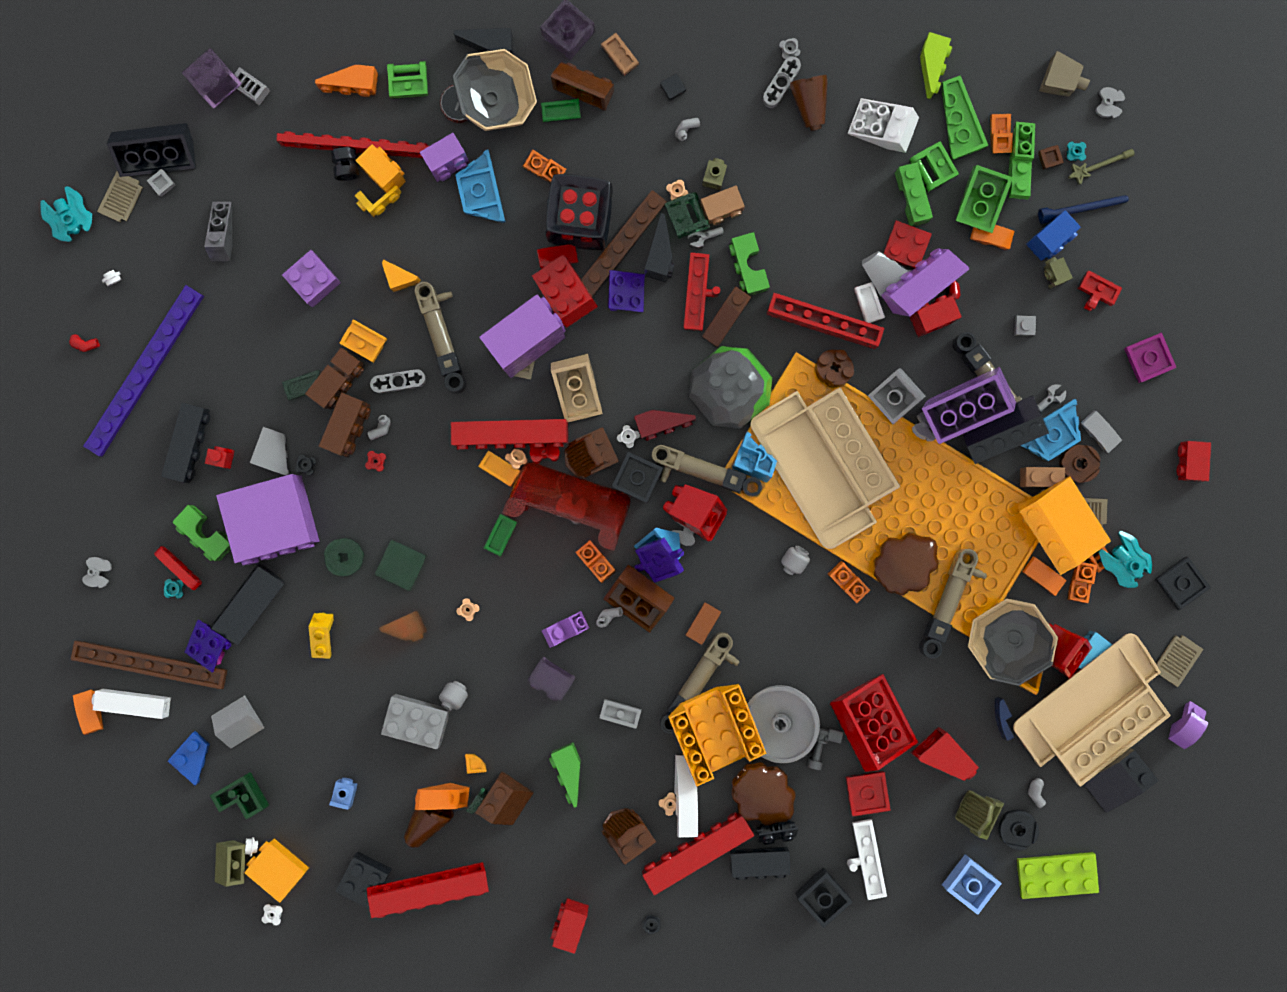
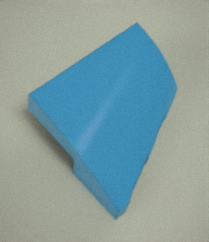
M746 432L732 469L767 483L772 478L777 460L772 455H769L761 444L758 445L751 438L749 432Z

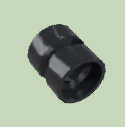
M342 147L332 150L331 156L332 163L335 164L333 167L335 180L349 181L359 178V168L355 164L357 159L356 149Z

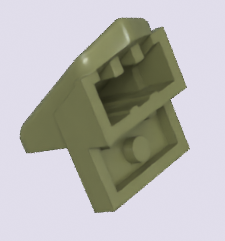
M968 790L959 805L955 819L970 828V832L977 837L987 840L1004 803Z

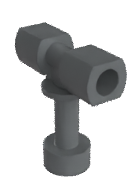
M820 728L812 759L808 758L806 766L811 769L821 770L823 762L820 761L823 745L828 744V741L841 743L843 731L829 728V730Z

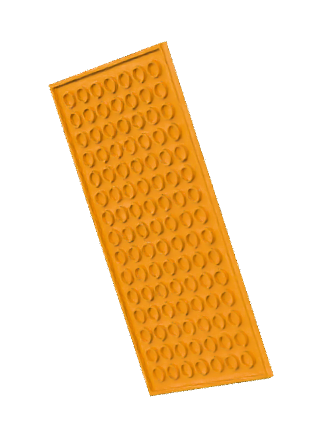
M796 352L771 392L770 405L764 410L796 391L799 392L808 407L838 388L829 387L830 385L825 382L822 383L816 376L815 363ZM846 383L840 388L901 486L868 506L877 523L837 547L827 549L820 543L776 468L772 478L767 483L760 480L762 492L758 497L749 498L743 490L741 494L733 493L876 581L878 580L874 576V559L880 555V546L890 537L901 539L908 532L919 536L931 537L938 546V569L930 574V584L920 592L908 591L902 597L933 616L949 578L948 572L956 552L960 549L974 550L978 555V563L975 568L986 573L987 577L982 579L972 575L970 582L966 583L950 624L954 629L970 638L973 619L1005 599L1039 543L1018 508L1019 504L1032 498V496L982 465L975 464L972 459L946 443L938 444L936 439L934 441L920 439L912 431V427L915 424L901 417L892 424L866 394ZM750 426L747 432H749L751 434V438L758 445H760L761 443L759 442L758 438L756 437L755 433L753 432ZM742 441L727 463L726 469H732ZM750 483L747 486V490L754 493L758 490V485ZM967 553L962 558L965 564L970 561V556Z

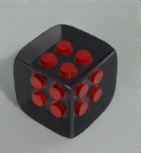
M572 174L553 175L546 212L545 235L547 241L560 246L570 244L579 249L604 250L608 239L611 218L612 183L604 179Z

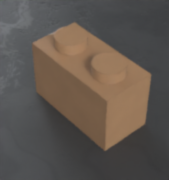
M737 185L700 200V205L708 225L712 223L713 225L720 224L724 221V218L730 216L731 218L738 217L745 208Z
M1020 468V487L1049 488L1065 479V468Z

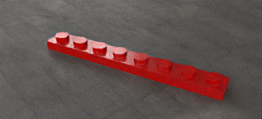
M285 131L284 134L277 133V142L282 147L330 151L336 148L350 147L356 149V153H363L373 144L376 148L381 147L387 155L423 158L420 152L429 147L428 144L422 142L413 145L406 141L390 143L389 140L379 139L377 142L371 141L368 138L353 140L348 136L333 138L331 135L317 137L310 133L295 135V133Z

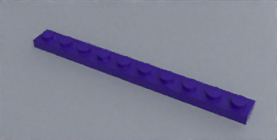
M185 285L83 447L100 457L104 455L204 298L202 294Z

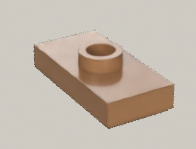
M617 33L601 44L603 50L623 76L639 65L637 59Z

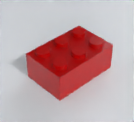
M564 254L532 275L554 313L556 312L566 328L598 307Z

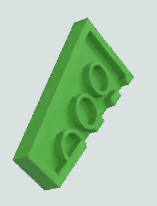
M961 75L942 82L941 88L951 161L987 148L988 143Z

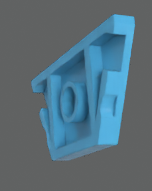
M485 150L479 158L470 162L465 169H462L455 175L463 211L468 215L504 223L505 217L490 152Z
M1076 399L1071 400L1044 417L1049 428V434L1020 446L1043 460L1050 461L1080 442L1081 436L1078 429L1079 417H1077Z

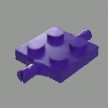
M665 537L660 538L635 550L641 563L635 565L634 569H637L638 572L645 570L654 583L670 578L684 571L677 559L684 555V551L681 552V548L673 551Z

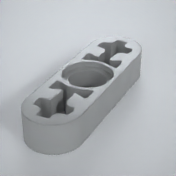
M794 56L788 57L780 67L763 95V103L766 107H776L790 87V82L795 79L800 70L801 63L798 58ZM792 63H794V64H795V68H792V70L790 71V73H789V75H788V74L786 73L787 70H788V67H789V65H791ZM784 78L787 81V85L780 87L777 85L776 80ZM774 90L778 91L775 95V100L769 102L768 96H772Z
M418 369L375 376L370 381V387L374 392L382 394L422 387L425 385L427 378L425 373ZM418 373L422 377L418 384L416 381H409L410 385L407 386L408 380L406 375H408V378H415V374ZM397 376H401L404 380L403 385L400 387H396L393 383L394 378ZM387 378H389L391 388H389V385H382L380 390L378 387H375L378 380L385 383L388 382Z

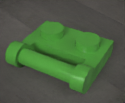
M426 61L409 65L394 66V64H387L389 97L391 99L428 96ZM420 72V75L395 77V73Z
M941 141L909 159L911 164L918 162L927 192L936 189L959 175ZM926 158L937 178L936 181H932L921 159Z

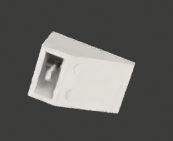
M861 98L848 134L888 150L906 153L919 117L913 107Z

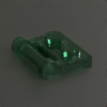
M696 192L665 203L678 239L697 231L707 230L710 227V223L705 219L700 207L699 197ZM691 203L698 219L697 223L693 224L686 204Z

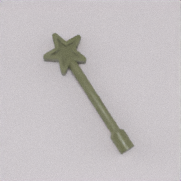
M1129 149L1118 156L1087 168L1086 163L1081 167L1072 164L1073 173L1068 178H1076L1078 185H1080L1083 178L1091 176L1088 172L1118 160L1130 158L1135 155L1134 150Z

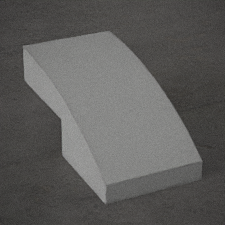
M1095 410L1081 422L1088 435L1094 438L1106 453H1109L1122 441L1110 424Z

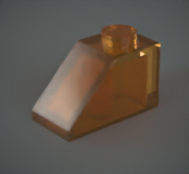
M418 611L379 628L381 632L405 641L412 639L413 642L423 638L422 634L427 632Z

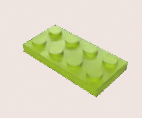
M1094 852L1017 859L1019 889L1022 899L1099 893L1097 862Z

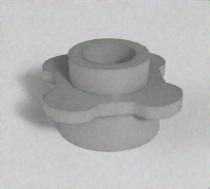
M792 38L780 42L779 47L782 49V57L784 59L800 55L797 39Z

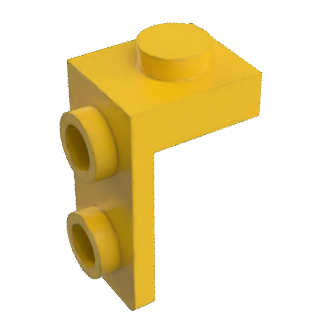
M395 185L376 203L372 204L359 191L355 195L359 200L356 204L363 212L367 210L373 217L375 215L378 216L385 211V207L390 202H396L402 192Z
M314 613L311 619L309 636L312 658H331L329 631L334 621L333 614Z

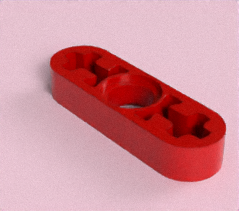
M160 546L155 551L154 555L190 589L196 590L202 584V581L166 547Z

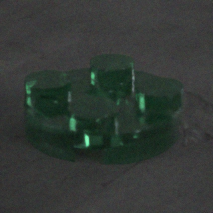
M337 539L332 541L324 552L325 565L334 575L350 576L361 568L364 552L361 546L352 539ZM340 553H347L348 561L341 562Z

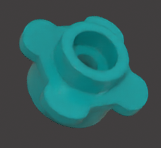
M1084 142L1068 143V160L1083 161L1086 159V144Z
M167 579L164 586V596L166 598H181L183 596L182 586H184V583L181 580L172 581Z

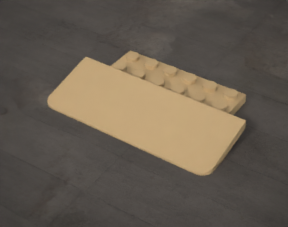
M840 387L808 407L799 392L796 391L751 420L753 432L765 448V451L777 460L776 470L820 543L827 549L837 547L877 523L868 506L901 487Z
M1128 633L1018 718L1013 725V730L1039 767H1042L1056 756L1076 784L1081 787L1171 716L1148 685L1161 671L1138 636Z

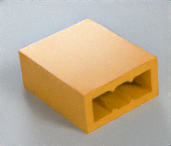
M274 838L271 842L266 841L260 847L259 851L261 853L257 858L255 856L251 858L246 864L249 868L244 873L280 903L308 871L309 867Z

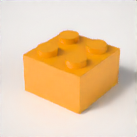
M372 144L356 159V162L385 193L390 191L395 185L400 188L406 182L403 178L404 172L394 160L391 161L381 147L376 148Z

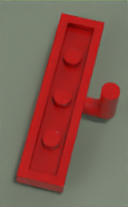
M690 253L684 330L703 331L706 297H718L720 293L718 286H715L713 289H706L709 254Z

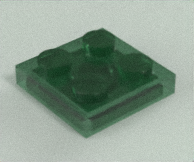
M391 540L375 575L411 591L427 556Z

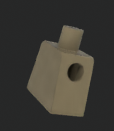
M1056 51L1050 59L1039 91L1068 97L1076 88L1085 91L1090 80L1081 77L1082 64Z

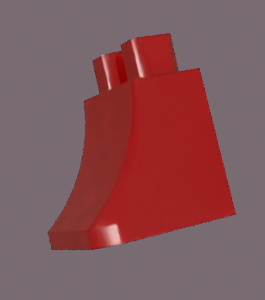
M686 484L684 487L675 485L672 495L677 499L674 503L667 501L663 506V510L674 521L690 529L704 540L712 541L727 515V508L720 498L714 494Z
M1049 624L1058 636L1052 666L1066 677L1071 678L1093 647L1088 639L1056 624L1054 626Z

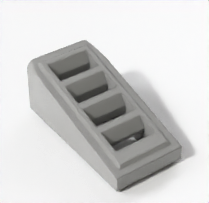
M240 67L228 81L230 85L257 105H260L270 92L267 86ZM242 74L243 78L239 81L238 84H236L235 82ZM248 78L249 81H248V82L246 83V85L242 88V87H241L242 84H243V83L245 82V80ZM253 82L254 85L252 86V88L249 91H246ZM257 87H260L258 91L255 93V95H252Z

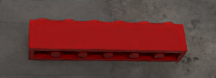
M773 293L766 315L872 349H876L879 346L884 331L883 327L777 293Z
M568 420L451 422V445L457 446V450H467L468 446H476V449H487V446L495 445V449H506V445H514V448H525V445L533 444V448H544L545 444H552V447H564V444H568Z
M734 812L727 817L725 822H717L710 827L711 830L705 834L701 832L698 834V837H694L693 841L680 844L677 847L678 850L673 853H665L658 862L654 863L653 861L645 865L644 870H642V876L653 895L660 893L752 838L754 833L748 822L739 813Z
M483 862L367 887L371 918H383L393 913L401 914L406 912V910L422 909L433 904L441 905L446 901L462 900L465 897L480 896L489 892Z

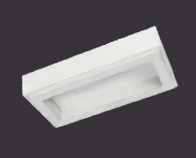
M870 282L855 287L854 291L864 321L872 323L884 319L885 316L874 284Z

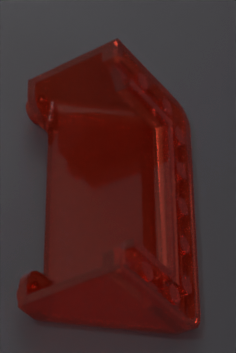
M529 462L521 468L502 514L518 517L524 511H528L529 506L599 529V544L606 549L615 551L631 501L625 493Z

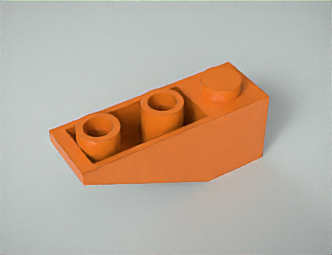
M353 65L315 80V84L319 90L325 93L338 91L344 95L358 93L360 96L370 97V95H376L378 72L374 66Z
M447 783L417 789L415 810L459 809L467 807L470 787Z

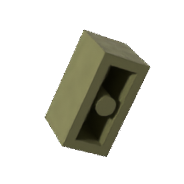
M235 840L216 843V883L226 887L244 884L246 844Z

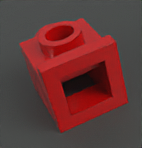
M215 446L214 449H208L205 464L231 469L235 450Z

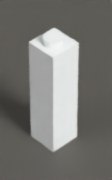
M109 689L97 690L92 696V705L95 711L158 719L169 716L171 697Z

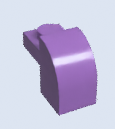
M1191 701L1186 703L1182 718L1172 724L1168 739L1183 749L1194 744L1207 728L1208 722L1205 721L1206 711Z

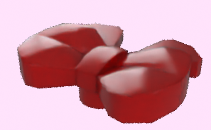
M533 444L529 445L530 458L535 464L540 463L542 459L546 458L554 462L559 459V447H552V444H546L544 448H533Z

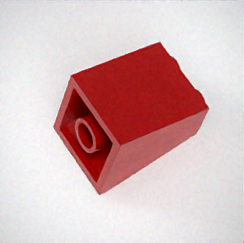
M940 727L910 752L919 761L964 781L974 777L977 773L976 770L979 768L956 741Z

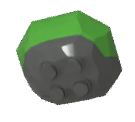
M721 346L692 369L689 398L713 427L741 429L770 405L772 376L748 348Z

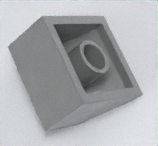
M901 368L896 370L868 395L892 424L897 422L926 397Z

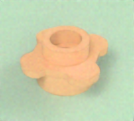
M677 180V182L668 184L666 187L673 202L688 196V191L685 190L682 180Z
M513 449L510 454L505 455L506 461H509L514 469H519L522 464L527 463V458L522 450Z
M466 598L462 601L463 604L460 608H457L456 612L458 615L465 617L467 621H472L474 614L479 611V606L477 604L474 605L470 602V599Z
M669 792L664 799L659 800V806L664 808L668 816L673 815V812L676 810V797L673 792Z

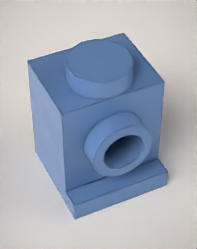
M350 778L337 780L329 805L346 810L350 809L353 805L358 784L353 783V780ZM340 791H345L346 796L340 795Z

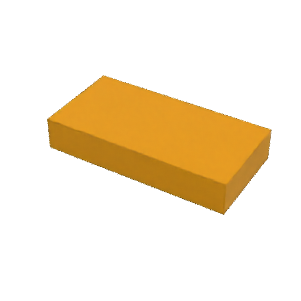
M489 450L478 466L510 487L521 472Z

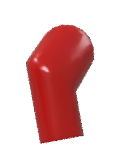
M955 280L948 286L950 293H948L947 298L953 296L956 301V299L960 298L961 294L960 285Z
M74 334L71 335L69 340L71 347L81 352L100 347L97 338L84 341L79 335Z

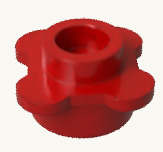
M369 451L367 454L368 462L365 464V467L369 470L383 471L386 455Z

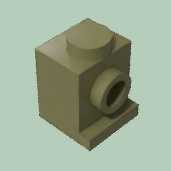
M714 158L713 161H708L702 186L721 190L727 168L723 160ZM712 170H717L719 173L713 174Z
M1054 257L1045 261L1044 274L1046 279L1051 282L1048 286L1049 289L1073 278L1064 257L1058 260Z

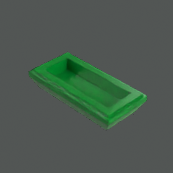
M579 99L541 103L543 122L581 118Z
M500 514L484 549L501 557L517 522Z

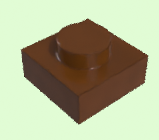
M1058 145L1042 149L1038 152L1043 170L1064 163Z

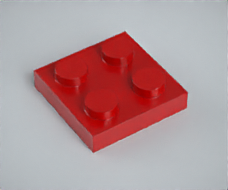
M896 220L883 254L898 264L915 269V265L923 259L932 233Z
M884 771L846 777L852 816L891 811Z

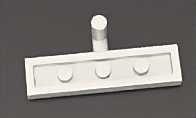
M872 819L852 822L859 857L847 860V865L852 872L857 870V866H861L868 900L887 897Z

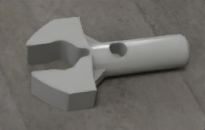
M722 227L706 232H701L698 228L691 230L687 239L694 236L698 237L699 240L690 243V246L699 249L704 247L703 243L706 239L721 235L724 231Z
M1051 385L1046 389L1048 396L1038 404L1041 412L1052 402L1060 404L1065 400L1066 390L1059 396H1054L1055 390L1061 385Z

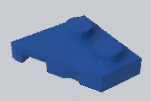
M195 731L171 756L168 762L193 785H197L200 782V773L204 767L205 755L208 752L210 743Z

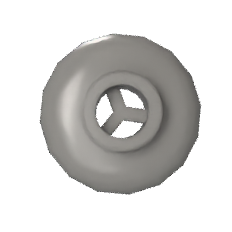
M800 546L790 547L781 559V563L784 566L783 570L790 575L794 573L801 574L810 562L809 553Z
M457 681L447 683L439 695V699L442 702L441 706L448 711L452 709L459 710L468 696L467 688Z

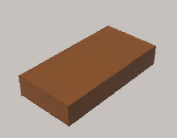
M704 602L688 629L686 636L702 645L721 611Z

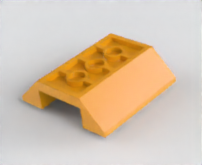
M739 684L710 689L682 702L668 716L697 787L714 779L712 772L745 757L750 762L767 754Z

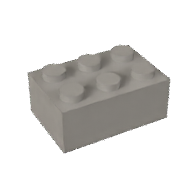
M395 694L391 697L381 735L438 749L443 740L450 711L442 706Z

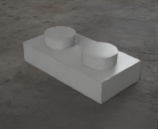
M604 699L599 718L636 729L642 709Z

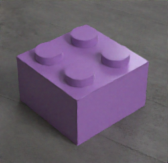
M454 133L420 152L437 182L447 180L451 177L452 173L465 169L467 164L470 163Z
M312 250L282 274L301 298L312 308L341 283Z

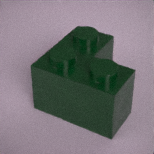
M251 772L210 795L219 813L237 803L246 820L269 806Z

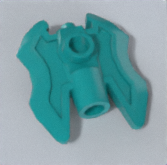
M67 186L65 187L68 203L63 198L57 199L53 203L56 211L44 200L41 201L40 205L42 219L49 223L52 228V236L60 241L70 242L72 240L69 236L70 233L78 234L81 227L86 232L89 231L92 224V213L84 207L83 197L77 191Z
M1119 531L1118 536L1123 546L1118 545L1111 551L1114 557L1104 550H1099V555L1104 568L1117 577L1120 586L1135 588L1138 586V583L1134 581V578L1140 579L1143 577V572L1147 574L1152 572L1151 555L1139 547L1138 541L1134 536Z

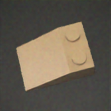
M588 354L551 363V373L564 419L572 422L603 414Z

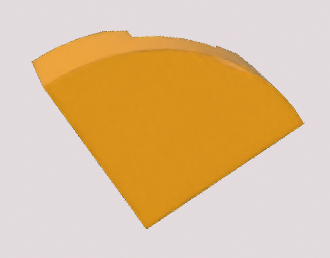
M465 754L467 774L487 771L486 765L480 757L474 754Z

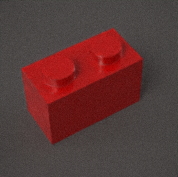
M1180 442L1178 447V456L1180 457L1177 466L1178 480L1209 481L1211 442Z

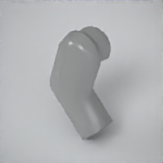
M691 118L681 121L675 130V136L679 141L687 139V131L689 129L700 126L699 119Z
M386 415L379 416L377 428L367 432L371 441L388 433L391 421Z
M622 608L604 609L596 620L597 626L600 628L606 627L614 617H621L623 615Z
M1040 778L1031 781L1028 795L1038 808L1046 804L1040 795L1044 786V782Z

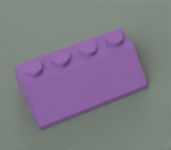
M938 248L932 251L930 257L926 260L918 262L915 265L916 268L911 272L903 274L899 282L889 285L882 294V297L892 313L910 317L967 272L969 268L949 249Z

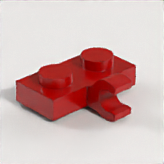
M1089 270L1085 273L1077 288L1091 295L1084 306V309L1090 312L1096 308L1099 300L1110 306L1114 305L1122 290L1120 286Z

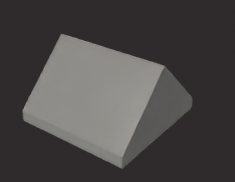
M246 696L239 698L211 716L215 736L229 748L235 747L264 729L263 724Z

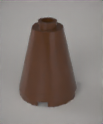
M827 75L790 82V89L806 128L810 127V131L822 129L821 125L825 124Z
M414 810L404 835L406 844L412 848L420 847L451 821L454 816L453 810Z

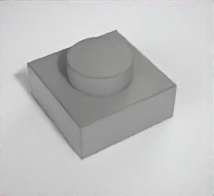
M160 169L147 180L160 197L176 186L163 169Z
M1015 316L1014 336H1035L1036 316Z

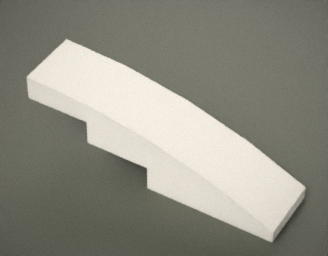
M675 755L674 794L676 795L677 836L698 837L697 786L684 755Z

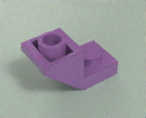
M580 611L543 629L542 633L551 648L589 629V626Z

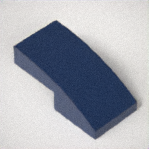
M997 697L995 698V718L1002 738L1008 741L1014 738L1006 722V719L1012 717L1004 699Z

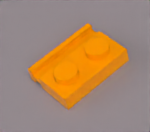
M353 319L340 344L374 363L387 338Z

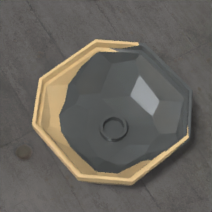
M505 49L467 54L452 77L461 115L484 131L523 125L537 103L528 65Z
M1006 598L973 619L968 648L990 680L1019 686L1053 665L1058 636L1035 604Z

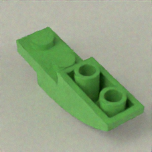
M1015 123L1008 176L1013 177L1009 189V198L1025 200L1030 198L1031 168L1035 146L1034 123Z

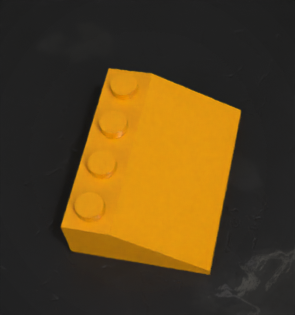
M1070 476L1018 505L1021 515L1060 575L1077 567L1111 541Z

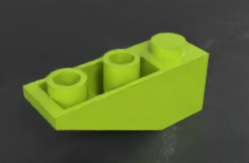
M931 32L928 33L920 55L926 95L929 99L932 98L934 93L937 94L941 82H938L940 75L943 76L947 65L944 64L945 57L948 58L952 50V46H949L951 38Z

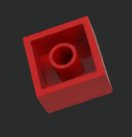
M944 295L931 302V305L926 303L911 315L910 319L917 336L921 337L956 322L962 316L954 297L947 298Z
M569 898L566 899L565 904L561 903L557 917L559 922L555 921L550 938L554 940L553 947L575 954L587 918L589 905Z

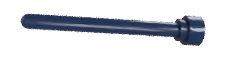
M1123 195L1055 210L1048 207L1038 210V219L1041 224L1049 223L1065 210L1069 214L1126 203L1129 197Z

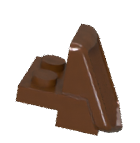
M603 427L568 443L564 451L566 467L575 476L582 477V479L619 462Z
M623 808L612 811L602 824L603 830L601 833L610 847L614 849L623 865H626L656 843L640 816L633 809Z

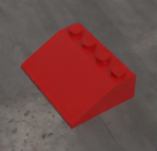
M884 674L867 681L830 702L865 772L880 770L918 743Z

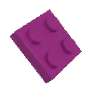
M1162 333L1124 348L1138 383L1177 368Z

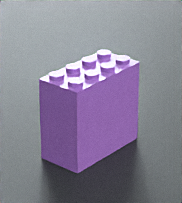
M537 294L479 338L502 369L512 378L565 339L564 332L566 330L556 312L553 314L548 301L544 297L540 298Z
M1000 367L928 399L922 410L938 444H941L1013 412L1016 400Z
M290 474L216 495L234 563H242V566L258 563L259 559H273L278 557V553L280 555L296 552L295 548H298V550L315 547L314 543L320 542L303 479L300 475Z

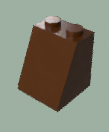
M501 772L477 809L476 814L491 824L513 825L534 792L504 772Z

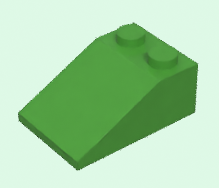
M979 165L974 166L955 221L993 233L1013 177Z

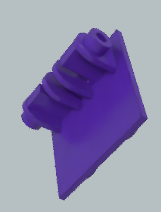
M609 270L608 309L610 311L643 312L645 274Z
M197 620L185 653L210 672H213L222 650L229 649L231 643L230 640L225 639L222 635L212 630L207 623L204 624L202 621Z

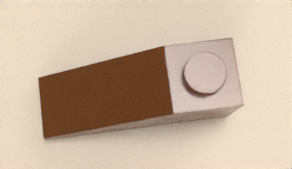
M735 286L702 337L718 348L749 303L751 296Z

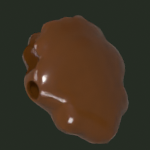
M911 532L905 534L901 539L890 537L880 546V555L874 559V576L888 593L903 596L908 591H922L930 584V574L937 570L939 566L936 541L931 537L919 536Z
M762 762L755 764L747 763L738 772L737 776L733 778L731 795L737 803L739 814L745 820H759L763 825L771 826L775 823L786 822L792 818L796 794L788 786L787 774L777 766L767 767Z

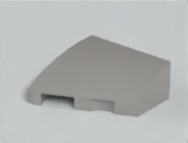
M880 251L862 260V266L880 297L889 285L899 282L901 280L900 277L910 271L901 267L896 261L890 260Z
M263 427L250 463L283 475H289L286 459L288 456L285 450V434Z

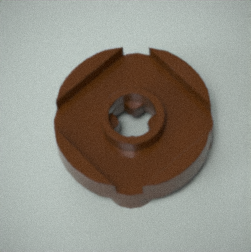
M832 349L820 355L815 364V373L822 383L825 382L830 385L829 387L838 388L844 386L854 375V366L844 350ZM832 365L838 367L837 372H835V370L830 369Z
M1075 445L1063 453L1059 464L1061 468H1065L1066 478L1070 476L1073 482L1082 483L1089 482L1098 475L1100 471L1099 462L1101 461L1099 454L1094 448L1087 445ZM1077 460H1084L1083 469L1077 467Z

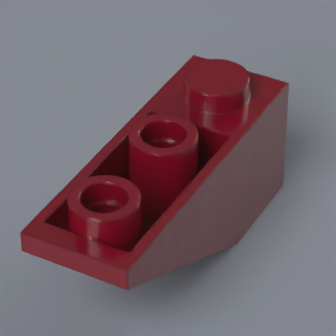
M650 410L634 416L641 439L646 438V441L657 438L656 434L664 432V435L674 432L678 426L682 425V428L692 426L696 417L689 414Z

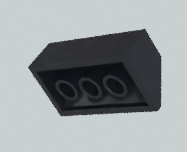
M187 123L111 132L107 141V146L120 177L157 173L160 169L170 172L196 168L193 139Z
M1034 395L1016 402L1013 412L963 433L971 457L974 463L977 464L1049 434V428Z

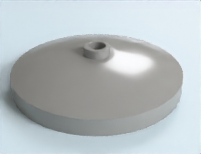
M775 685L762 689L750 699L747 705L767 753L761 757L775 763H791L803 758L811 751L819 736L820 719L814 704L804 693L793 687Z

